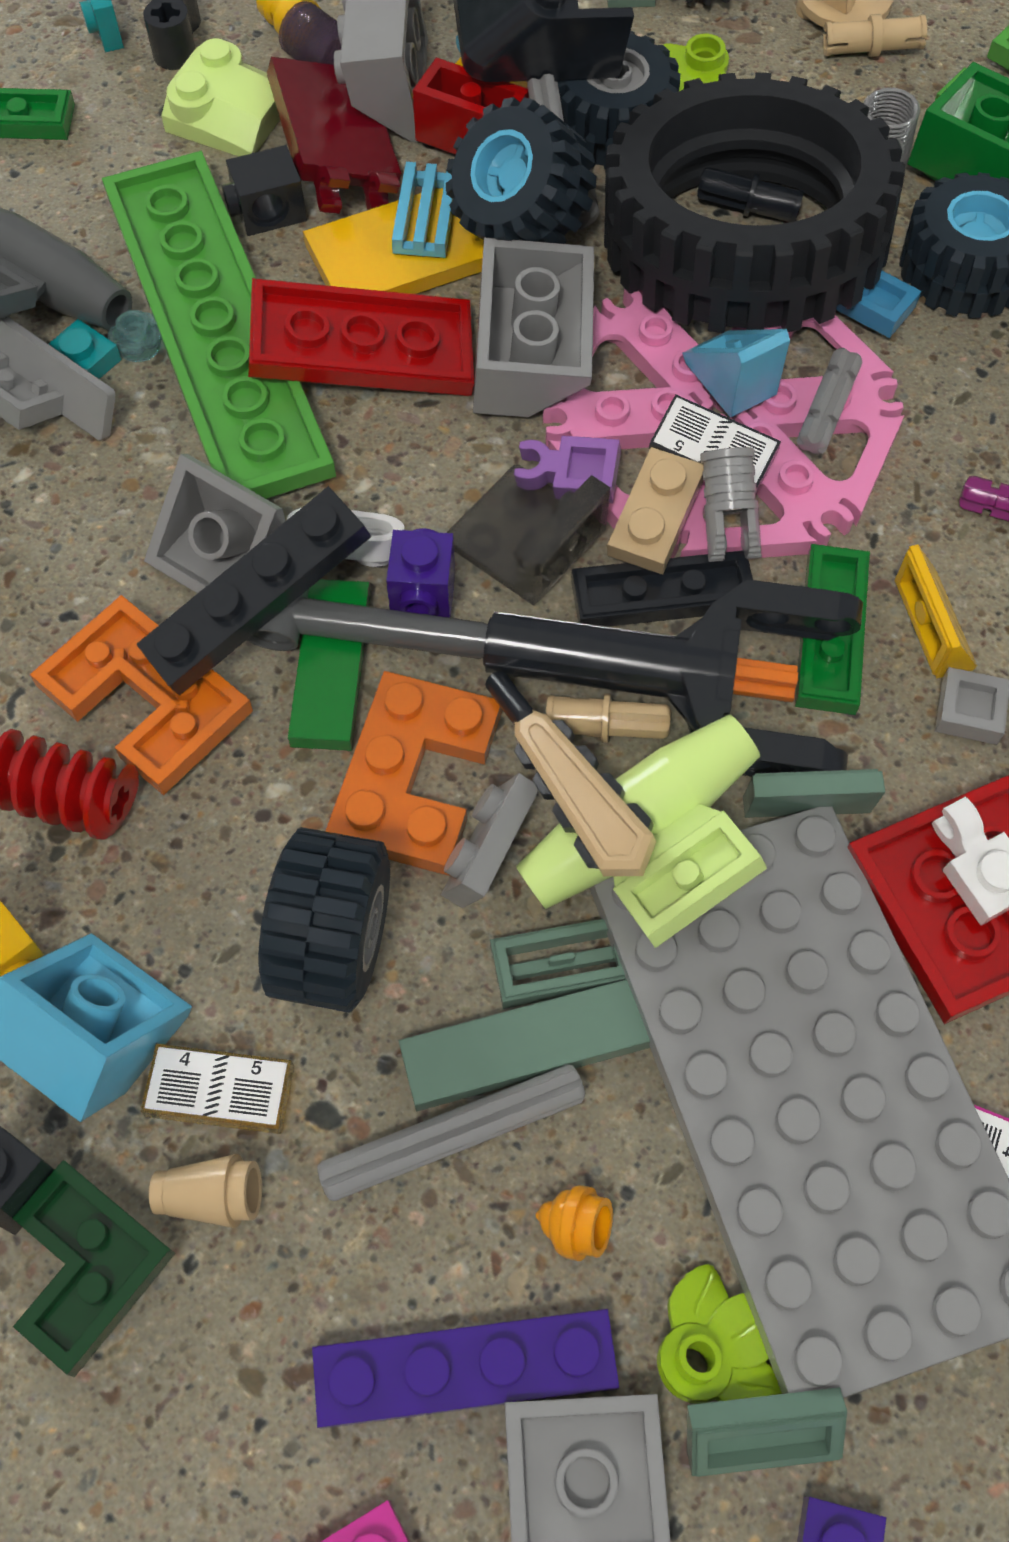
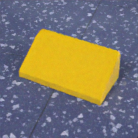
M918 544L909 546L894 581L933 675L936 678H942L949 667L973 671L977 667L976 661L935 567Z

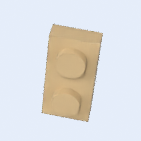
M651 447L607 544V556L663 575L703 483V464Z

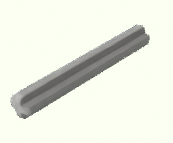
M565 1065L323 1160L317 1166L323 1191L329 1200L337 1201L578 1105L585 1098L583 1082L573 1065Z

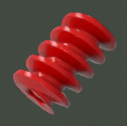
M9 729L0 737V809L7 811L15 809L20 816L29 818L38 816L43 823L50 825L62 823L69 831L79 833L86 831L92 838L105 840L120 828L129 814L139 786V772L135 765L127 764L116 779L117 765L115 759L103 757L93 769V757L89 751L80 749L70 760L68 745L56 742L47 752V744L43 737L33 735L24 743L21 731Z

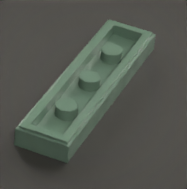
M627 979L398 1040L416 1112L513 1086L565 1065H573L574 1068H579L650 1048V1039Z

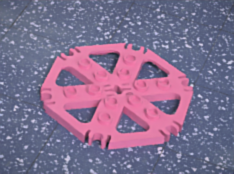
M625 288L623 304L626 308L616 307L608 298L602 300L601 313L594 306L592 357L602 342L614 343L656 388L593 392L584 388L543 409V423L562 424L560 426L546 427L545 443L549 450H559L562 436L619 439L621 449L648 448L675 394L710 410L715 407L720 412H724L723 408L685 363L682 353L698 344L676 321L672 320L667 308L662 307L655 312L642 304L643 292L641 290L629 293ZM836 315L835 318L821 324L814 318L803 320L802 327L816 329L836 349L845 348L849 352L858 353L862 358V365L833 433L862 432L868 436L867 445L850 478L836 481L826 477L789 439L790 437L799 436L823 376L781 379L777 395L730 418L781 441L780 448L756 493L780 519V521L774 524L759 525L762 558L806 555L811 544L827 546L831 533L823 524L834 525L844 536L850 532L853 523L857 527L904 418V415L901 416L904 408L902 402L887 403L883 401L893 399L898 383L897 379L892 378L893 371ZM733 327L732 330H746V328ZM764 327V329H782V327ZM795 331L788 332L790 340ZM705 481L701 485L670 558L676 556L680 543L687 544L681 551L680 557L708 554L706 521L703 518L705 514L704 505H706V498H704ZM616 485L613 503L590 501V503L614 529L629 494L621 491ZM741 527L724 528L727 540L726 552L742 551Z

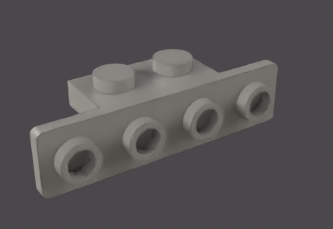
M11 318L0 319V417L20 430L63 415L97 440L109 437L116 396L114 389Z

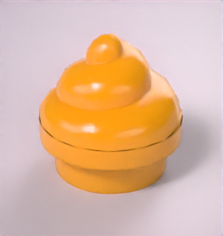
M578 1185L571 1190H564L553 1201L544 1202L535 1214L543 1233L552 1241L555 1251L563 1258L574 1261H582L586 1256L598 1258L604 1253L608 1245L613 1223L612 1203L610 1199L598 1196L596 1190L592 1187Z

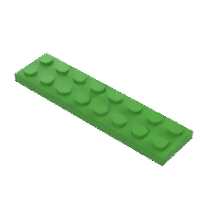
M202 150L103 177L102 181L106 195L210 467L265 499L336 477L334 461L300 381L248 377L252 278L256 279Z

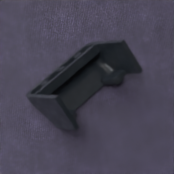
M453 0L462 65L470 76L479 81H529L531 78L541 79L544 74L554 75V80L619 78L634 19L633 7L579 9L578 0Z

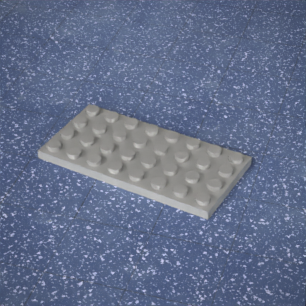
M817 807L740 830L761 855L767 869L656 948L614 892L613 877L589 889L600 918L605 920L608 928V939L612 949L613 944L616 949L625 978L628 981L649 1036L650 1049L743 1293L754 1317L781 1392L786 1394L840 1387L844 1399L1009 1339V1178L872 889L847 848L849 841L833 807Z

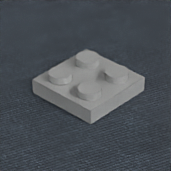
M658 1394L505 1403L511 1542H671Z

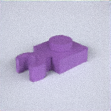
M562 436L559 450H549L544 443L538 440L520 442L519 450L522 460L537 461L539 464L532 469H515L514 476L518 487L525 490H537L548 483H553L555 499L613 503L621 456L619 439Z

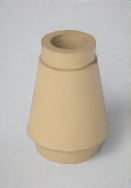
M239 1154L174 1167L169 1170H157L153 1173L150 1181L149 1204L152 1213L155 1215H167L237 1228L242 1221L255 1220L261 1206L262 1178L259 1165L256 1161H243Z

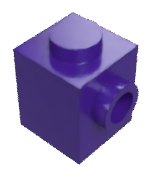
M426 528L413 531L393 530L386 579L390 610L451 618L455 582L453 533H439Z

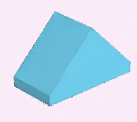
M787 329L728 330L682 354L687 366L731 418L777 395L790 338Z

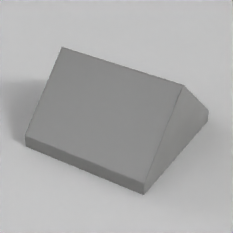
M180 454L144 562L198 594L285 522L283 508L191 455Z

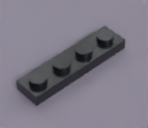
M328 486L136 645L167 685L180 696L370 539L371 535L365 525Z

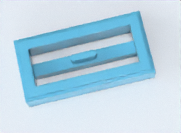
M406 162L392 235L393 254L446 258L453 215L449 205L453 198L446 195L445 183L452 179V175L447 171L446 173L437 172V164L427 163L425 171H417L416 162ZM420 186L422 187L414 238L413 241H406L415 188ZM443 188L435 242L428 243L426 242L434 189Z

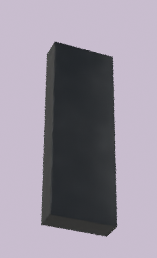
M743 550L725 552V559L723 561L714 562L708 561V554L670 558L663 575L630 563L573 568L571 571V584L578 623L611 627L703 617L713 602L746 579L753 580L749 560L745 558Z

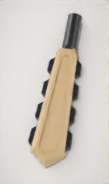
M496 671L487 678L485 686L515 726V737L518 743L514 752L525 769H536L532 780L544 800L556 801L552 812L565 833H576L578 835L574 846L586 866L599 869L603 876H643L656 844V839L651 832L654 824L650 817L637 803L626 804L623 801L625 795L623 787L610 773L597 772L599 765L597 758L585 745L574 746L572 744L575 735L562 719L551 720L546 714L535 711L505 672Z

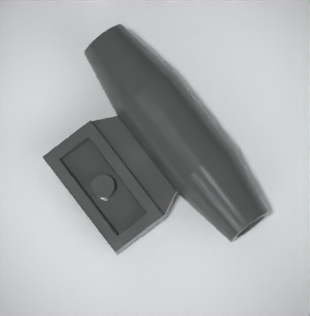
M0 208V319L7 318L12 313L36 307V301H39L56 312L109 331L120 328L126 322L132 309V296L129 291L83 251L20 214Z

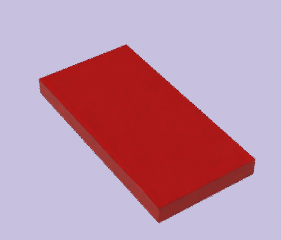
M252 278L248 377L471 396L474 387L470 300Z

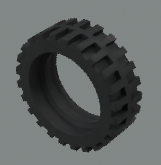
M756 72L754 79H736L735 73L719 74L718 81L703 83L700 78L684 82V90L673 93L667 88L655 94L651 107L641 103L629 112V124L621 122L613 132V144L607 147L604 247L608 249L607 261L613 272L621 270L620 284L629 293L638 290L643 292V305L655 312L665 307L673 311V321L687 326L692 319L708 323V331L724 333L726 327L764 330V327L781 326L782 329L792 332L801 330L803 320L814 318L821 324L835 318L836 307L839 304L847 309H851L862 301L864 288L871 290L880 280L882 268L887 263L905 177V164L900 162L902 148L897 139H888L890 127L881 117L870 120L867 117L869 107L859 100L855 99L847 103L840 99V90L828 85L822 90L807 86V79L792 76L790 81L787 82L772 80L771 73ZM711 167L753 178L755 173L760 174L759 180L783 184L797 190H804V193L817 199L828 209L812 217L795 222L775 225H742L699 215L671 198L685 190L698 186L704 169Z

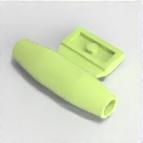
M729 714L657 749L616 778V781L625 791L623 801L626 804L637 803L654 824L651 832L656 839V844L643 876H603L599 869L588 868L574 846L578 835L576 833H565L560 823L516 868L545 909L613 877L614 892L656 948L767 869L761 855L725 811L720 812L710 808L761 757L760 752L735 717Z

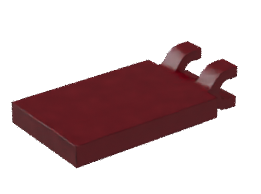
M271 56L267 77L289 151L301 181L314 182L319 211L340 214L343 205L339 195V188L348 189L349 185L363 187L367 210L388 204V193L397 194L399 191V180L402 173L386 127L351 106L346 84H338L334 65Z

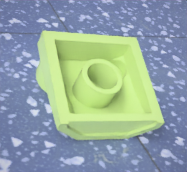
M219 38L206 40L199 45L167 86V95L161 115L165 132L236 156L258 152L280 121L267 73L243 63L239 48L233 43Z

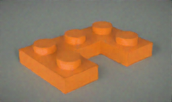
M120 595L35 669L30 676L36 687L77 722L123 681L154 706L156 710L117 744L115 749L121 760L126 764L135 765L139 775L164 796L253 712L250 699L213 669L180 696L174 692L136 645L159 625Z
M384 671L325 832L384 842L389 860L449 876V874L444 872V866L453 849L461 840L467 822V809L411 795L410 793L425 750L485 765L500 720L502 708L491 697Z

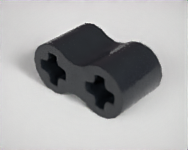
M152 0L145 7L143 16L153 59L158 66L164 69L178 70L196 49L193 32L199 28L201 23L197 0Z

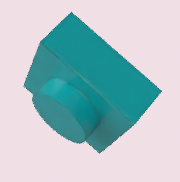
M86 0L79 2L88 33L98 32L104 51L109 52L124 48L112 1Z
M79 319L48 343L98 379L103 377L122 360L115 343Z

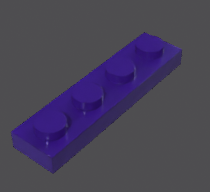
M608 1309L312 1347L317 1428L319 1429L505 1405L506 1402L538 1401L619 1389Z

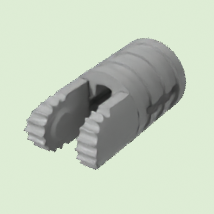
M724 448L700 454L701 464L704 466V471L702 472L703 481H705L704 498H706L704 513L709 562L723 561L725 559L727 540L723 515L739 513L741 547L745 558H762L758 500L755 499V492L757 491L756 483L754 482V448Z

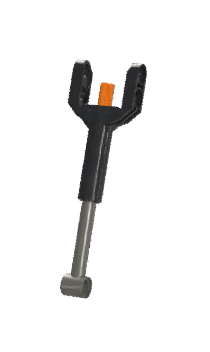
M746 579L713 602L704 617L677 636L496 611H494L488 624L484 622L308 598V589L247 639V641L265 649L291 651L297 648L299 636L303 634L467 658H483L486 673L503 671L508 676L667 698L687 722L689 732L692 733L729 715L733 694L791 703L794 700L798 681V666L737 658L740 630L829 641L838 636L857 633L861 629L863 602L852 594L839 591ZM743 727L761 755L743 776L752 777L755 773L847 770L848 754L844 750L834 747L826 739Z

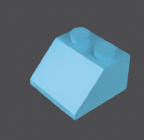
M91 933L0 976V1061L55 1102L60 1108L64 1109L79 1122H82L129 1090L156 1057L158 1047H164L188 1018L192 1006Z

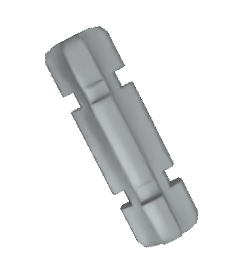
M839 348L833 352L797 438V444L802 450L810 451L815 455L823 454L826 451L862 365V358L858 353L849 352L845 348Z

